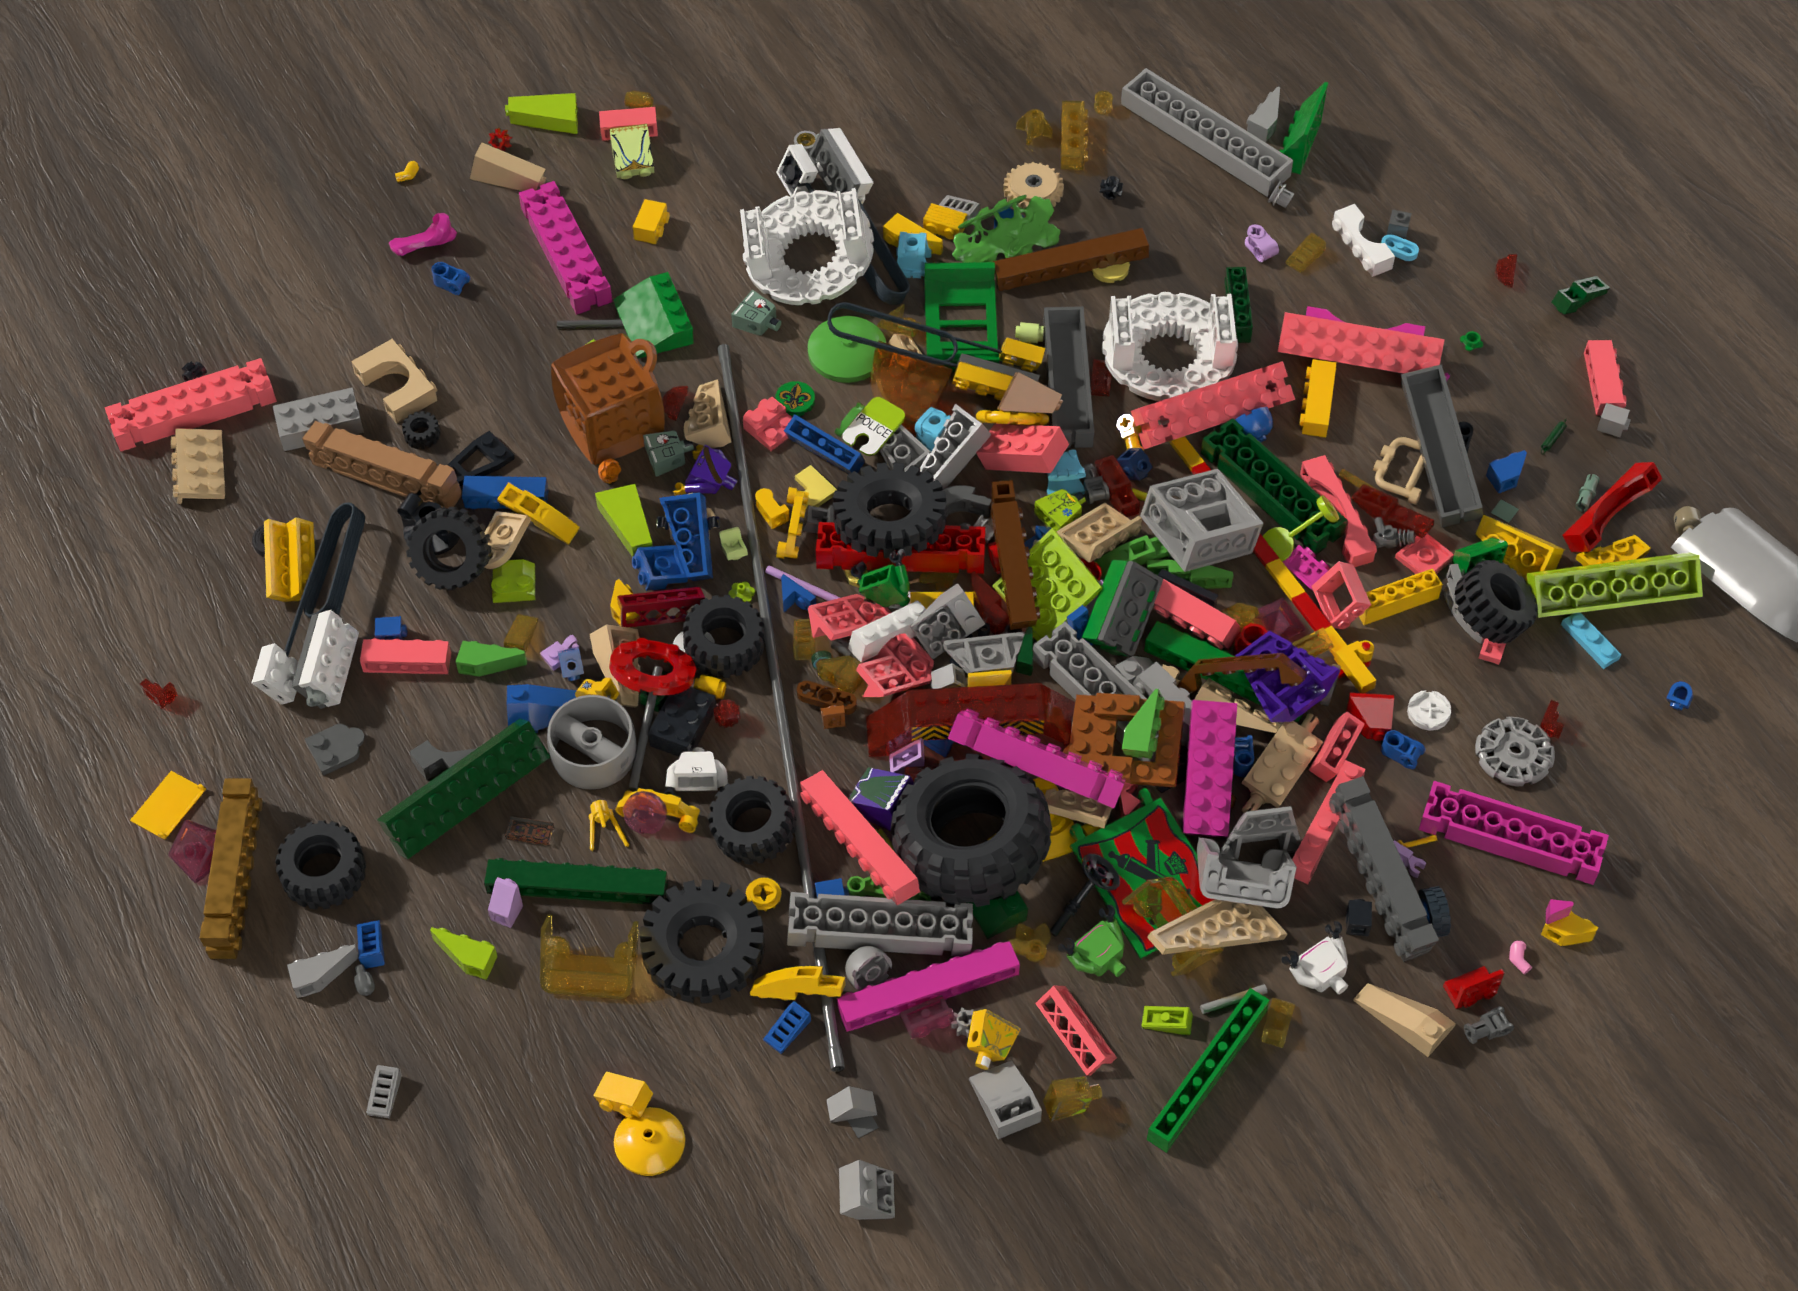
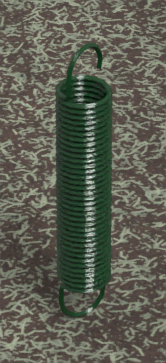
M1560 421L1541 445L1542 450L1545 452L1550 450L1566 429L1567 425L1565 422Z

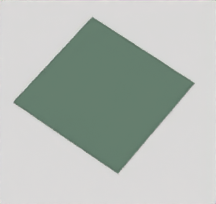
M1501 499L1491 513L1509 523L1519 509Z

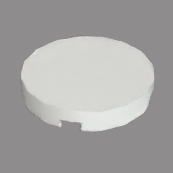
M1427 690L1414 694L1409 701L1407 709L1409 719L1414 725L1431 731L1438 730L1448 723L1451 716V705L1445 696L1436 691L1426 692Z

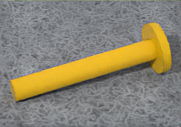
M1433 835L1403 843L1401 840L1397 842L1409 848L1436 841L1437 837Z

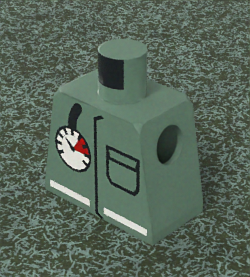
M751 290L731 314L732 327L759 336L763 335L768 328L778 331L781 326V320L776 318L775 305L754 290Z
M675 431L643 435L645 450L656 477L684 465V453L694 450L693 442L689 440L680 441Z

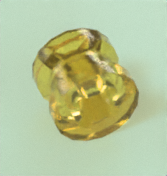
M1108 91L1097 92L1094 98L1095 112L1101 115L1109 114L1112 111L1113 95Z

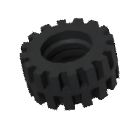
M421 411L419 414L414 412V415H408V419L405 418L404 423H402L405 441L410 447L414 446L415 449L419 447L425 449V446L430 448L432 447L431 444L435 445L440 438L438 421L429 412L426 414L424 411ZM420 427L429 428L427 431L423 433L414 432L416 429Z

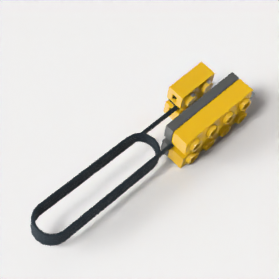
M845 302L836 304L831 308L828 315L827 324L829 330L840 338L932 364L955 367L952 384H955V387L961 390L969 388L975 390L976 394L983 396L987 394L994 395L995 399L1001 401L1016 372L1037 382L1040 375L1030 372L1036 371L1041 365L1045 352L1043 347L1006 338L1001 350L954 337L943 330ZM845 308L945 337L953 343L954 353L949 359L940 360L844 333L833 326L831 316L836 310ZM956 341L1000 353L999 359L1004 365L966 354H961L957 364L951 363L958 349ZM1014 365L1021 366V369H1022V370H1019V369H1016V368H1012V367H1013Z

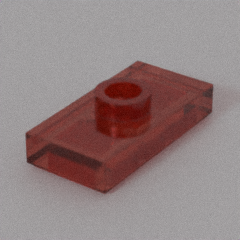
M1104 360L1093 361L1090 385L1091 395L1110 396L1112 374Z

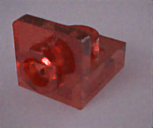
M147 679L140 683L144 695L161 709L167 704L172 703L178 695L171 682L163 688L156 682L152 684Z
M1551 700L1540 727L1548 736L1559 738L1564 724L1557 722L1560 712L1556 711L1559 702Z

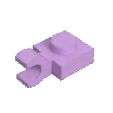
M570 635L562 645L557 641L540 652L541 657L554 671L560 667L557 651L579 647L576 643L578 640L573 635Z
M1394 840L1393 842L1405 868L1408 867L1410 875L1418 878L1420 871L1415 869V866L1424 869L1426 862L1414 857L1411 850Z

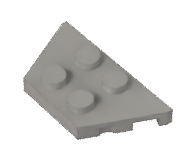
M1017 632L944 641L943 647L967 674L1011 670L1013 672L1025 633Z

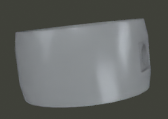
M600 695L580 696L563 704L553 714L549 722L547 745L550 759L557 773L567 783L582 789L605 788L620 781L633 766L637 749L634 725L624 707L615 700ZM604 720L614 723L628 734L627 742L621 748L602 736L601 731L597 728L588 727L581 722ZM561 739L599 764L581 765L564 759L556 751L559 740Z

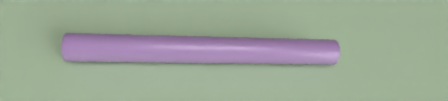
M770 565L766 568L765 572L780 580L784 574L813 595L830 601L840 598Z

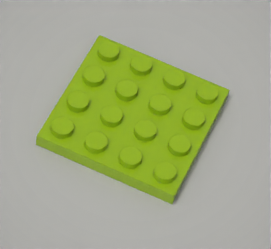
M1053 528L1029 550L1030 559L1027 560L1028 567L1032 566L1033 570L1031 585L1032 587L1035 586L1037 599H1034L1035 607L1039 606L1040 619L1037 620L1036 626L1032 627L1033 637L1037 642L1045 636L1049 639L1052 638L1053 630L1064 622L1067 623L1068 615L1082 605L1086 607L1103 589L1099 581ZM1001 577L992 586L1006 602Z

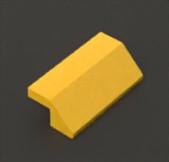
M297 517L288 523L267 519L264 521L266 598L282 602L300 601L315 561L314 524L311 521Z

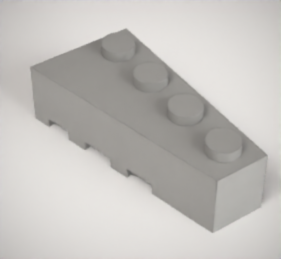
M902 425L898 427L879 450L890 470L893 469L894 463H904L905 472L911 465L920 468L927 454L931 453Z
M1155 662L1139 674L1132 684L1147 699L1155 689H1159L1165 700L1185 702L1181 745L1185 746L1188 750L1192 702L1190 700V693L1186 689L1178 688L1176 680Z

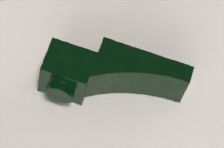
M1597 276L1577 280L1572 283L1570 288L1558 290L1551 303L1564 315L1573 313L1592 299L1607 294L1610 287Z

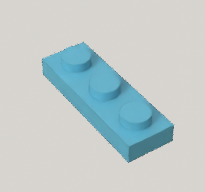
M1581 612L1573 613L1562 620L1561 625L1603 669L1620 659L1621 654Z

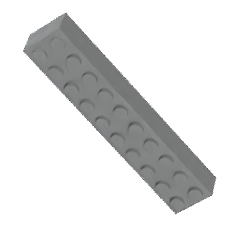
M1147 68L1122 88L1121 104L1265 196L1268 197L1274 191L1279 181L1283 183L1291 176L1293 166L1291 158Z

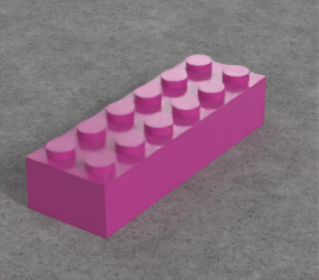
M1193 700L1191 702L1182 827L1184 835L1228 837L1237 703Z

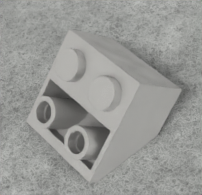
M861 1160L839 1168L840 1214L857 1220L891 1219L895 1217L893 1171Z

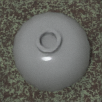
M860 947L849 956L846 962L845 971L847 979L858 991H861L868 985L876 986L882 984L889 976L887 971L889 967L892 969V962L877 947Z

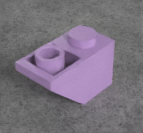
M497 877L488 913L491 921L511 928L523 907L518 885L513 880H504Z

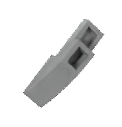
M1451 564L1446 576L1448 583L1444 592L1445 600L1461 627L1478 643L1483 644L1485 639L1480 637L1478 632H1474L1468 623L1466 624L1463 620V615L1458 611V605L1455 603V587L1457 582L1464 576L1463 571L1460 572L1458 564Z

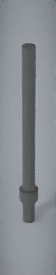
M655 666L653 676H661L663 668ZM653 692L648 694L629 783V789L636 791L638 788L648 741V732L651 727L657 695H653Z

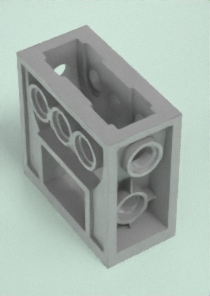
M1219 469L1150 486L1140 515L1184 572L1252 554L1264 524ZM1172 496H1177L1180 499H1174Z

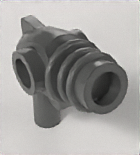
M1381 517L1375 518L1374 522L1378 532L1373 535L1372 540L1377 548L1383 546L1386 548L1397 547L1398 542L1400 546H1402V543L1404 545L1406 543L1408 545L1415 543L1414 531L1408 530L1406 533V530H1403L1402 533V529H1399L1398 533L1397 528H1392L1391 525L1385 526Z

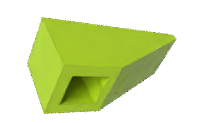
M431 927L430 931L433 940L466 974L485 980L488 979L498 957L495 946L487 941L479 942L464 934L460 936L453 934L445 928L436 929Z

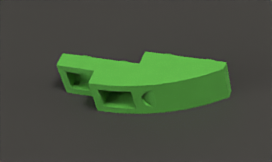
M1146 535L1115 548L1095 562L1101 568V579L1105 580L1112 560L1134 561L1139 565L1146 564L1147 560H1158L1171 554L1157 537L1149 539Z

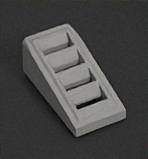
M949 195L939 204L943 207L967 213V220L977 216L980 211L979 203Z
M377 1065L366 1111L367 1115L390 1119L402 1077L399 1068ZM380 1086H390V1089L380 1088ZM378 1094L388 1096V1099L377 1096ZM375 1103L386 1105V1108H379L374 1106Z

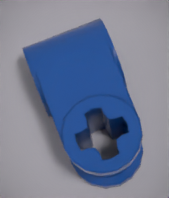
M437 262L432 266L435 286L445 289L452 294H461L463 286L469 283L471 279L464 270L457 269L444 262Z
M1396 730L1388 731L1381 745V752L1384 756L1393 759L1408 769L1416 768L1418 758L1426 750L1422 743Z
M1247 735L1244 738H1235L1233 772L1236 776L1244 778L1254 763L1252 735Z

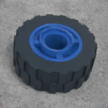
M1436 886L1420 889L1418 896L1427 913L1426 918L1429 924H1432L1437 937L1448 936L1451 928V918L1448 902L1442 888Z

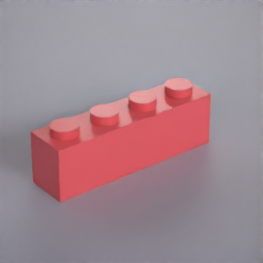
M1588 340L1584 357L1596 416H1602L1606 403L1621 408L1626 407V396L1622 393L1623 380L1619 378L1620 365L1616 363L1617 351L1616 348H1613L1612 340Z
M363 639L360 663L363 672L448 674L451 649L449 642L442 640Z

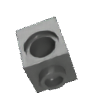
M1392 209L1387 235L1391 234L1406 239L1412 213Z

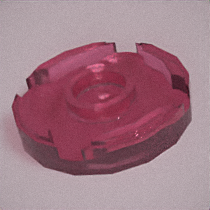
M636 792L628 798L623 806L625 822L637 833L653 834L659 831L667 820L665 803L660 797L651 792Z

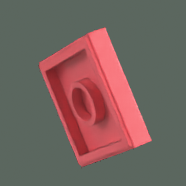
M1423 530L1415 537V543L1404 546L1396 553L1395 558L1415 574L1432 568L1437 574L1452 562L1454 554Z

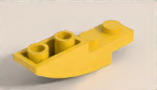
M509 482L497 499L499 503L516 513L527 515L535 526L568 545L580 529L572 520L526 490L522 491Z
M820 966L785 968L756 979L751 988L750 996L779 998L784 1001L796 1000L798 992L806 995L819 994L828 997H841L845 987V977L823 975V967Z

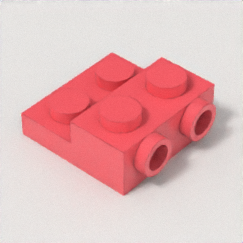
M775 398L762 399L758 404V408L754 411L748 410L744 414L743 428L767 449L773 451L788 439L784 429L792 417L786 413V407Z

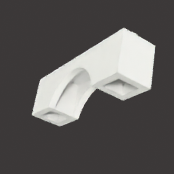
M1353 204L1335 211L1332 221L1333 228L1339 232L1344 243L1348 244L1354 256L1358 257L1364 269L1372 277L1391 270L1395 255L1385 243L1368 241L1360 234L1364 215L1357 206Z
M917 600L852 631L848 649L860 662H864L878 655L882 647L899 634L905 633L910 639L915 637L916 635L910 626L926 608Z

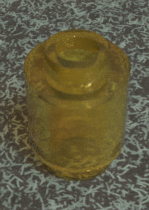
M632 90L625 95V106L630 109L652 107L653 97L648 92Z

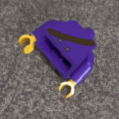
M699 444L696 446L697 451H692L696 461L685 481L686 485L684 486L681 482H677L675 484L676 490L673 493L675 496L699 492L701 494H716L721 485L732 491L737 480L727 475L731 463L720 449L710 448L706 444L703 447V445Z

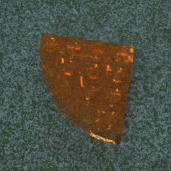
M876 348L871 366L872 393L874 398L881 397L904 411L905 420L901 425L916 438V422L930 407L938 408L949 385L953 369Z

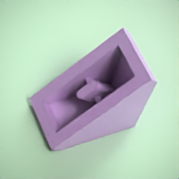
M922 738L890 754V772L910 775L918 774L924 770V741Z

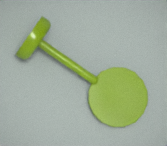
M1322 495L1317 499V506L1320 512L1293 531L1289 532L1282 527H1274L1263 535V538L1282 562L1291 556L1294 549L1293 536L1323 515L1332 523L1339 520L1337 511L1325 496Z

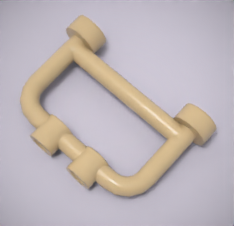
M1400 437L1393 440L1389 446H1383L1380 456L1384 458L1382 461L1377 459L1373 469L1376 472L1375 481L1380 488L1409 498L1408 503L1417 505L1422 490L1416 488L1415 485L1424 468L1422 455L1405 488L1388 483L1383 479L1398 446L1405 445L1420 450L1418 441Z

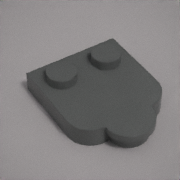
M337 724L305 738V742L324 776L356 761L360 755L359 747L363 744L365 736L359 728L349 729L346 725Z

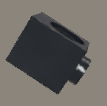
M1363 899L1349 900L1346 909V934L1369 936L1372 927V902Z

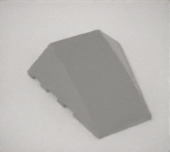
M1291 806L1245 812L1220 850L1219 858L1238 860L1241 843L1278 839L1281 850L1295 853L1301 844Z

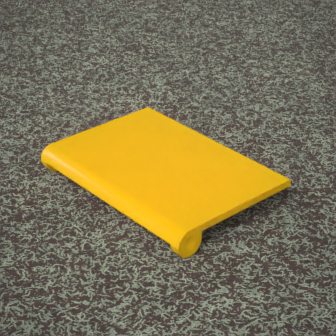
M170 771L130 821L166 840L206 791V787L202 784L197 785Z

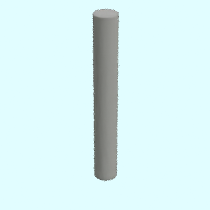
M1265 984L1251 988L1261 995L1267 993ZM1248 990L1200 1005L1201 1012L1205 1014L1239 1003Z

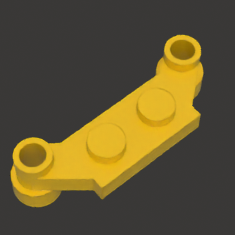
M789 487L786 503L793 504L788 538L787 543L778 542L776 558L785 559V557L797 559L799 547L795 546L796 538L801 536L803 524L799 522L800 517H805L806 506L803 504L808 503L809 492L798 491L797 488Z
M641 788L635 792L625 791L622 800L618 802L615 809L618 815L626 818L632 816L635 808L680 818L679 828L688 833L695 832L700 813L697 807L688 806L681 801V798L675 795H666L651 789L645 790Z

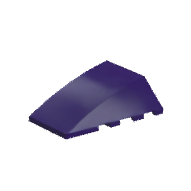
M1268 631L1235 656L1283 653L1307 672L1306 679L1297 686H1289L1288 683L1281 684L1279 667L1273 671H1265L1262 668L1254 672L1245 673L1270 722H1292L1328 695L1340 670L1335 666L1327 665L1324 660L1309 655L1306 650L1297 648L1288 640Z

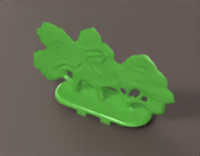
M1022 195L1008 202L1006 199H1003L991 210L988 207L981 209L977 216L958 226L959 229H964L974 225L975 229L971 235L966 233L955 235L953 242L956 249L952 256L955 257V260L962 261L963 263L996 261L999 253H1003L1005 258L1032 253L1033 245L1043 248L1056 245L1059 242L1060 229L1048 223L1054 212L1050 199L1044 200L1041 197L1034 196L1031 198L1029 205L1023 209L1017 205L1027 197V195ZM1011 207L1014 208L1013 218L1003 219L1000 217V212ZM1022 212L1026 214L1025 218L1022 217ZM994 215L998 222L997 227L992 230L982 228L981 221ZM978 231H980L981 241L975 243V235H979ZM983 232H987L988 236H985ZM972 237V242H969L968 238Z

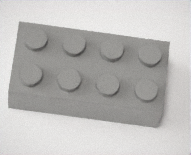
M353 388L273 406L278 433L284 451L305 447L302 438L315 421L323 424L327 423L334 430L335 428L344 429L355 435L364 433Z

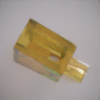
M1084 1076L1052 1080L1043 1099L1050 1122L1086 1112L1092 1100L1102 1098V1090L1099 1084L1089 1086L1088 1080Z

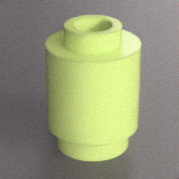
M1020 322V326H1016L1015 338H1019V341L1037 344L1038 342H1043L1044 326H1039L1036 323Z

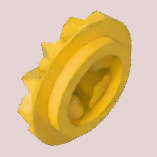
M758 878L748 885L745 894L747 895V902L752 901L758 910L766 912L768 909H775V906L781 900L782 893L780 886L774 880ZM762 888H764L767 895L765 901L760 896Z

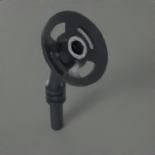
M1087 854L1083 857L1082 868L1089 879L1076 896L1070 899L1066 907L1063 908L1064 912L1049 931L1053 936L1057 937L1070 917L1075 916L1074 913H1077V909H1080L1081 902L1095 885L1107 891H1114L1119 887L1120 878L1117 871L1103 857L1096 854ZM1112 880V886L1109 887L1108 884Z

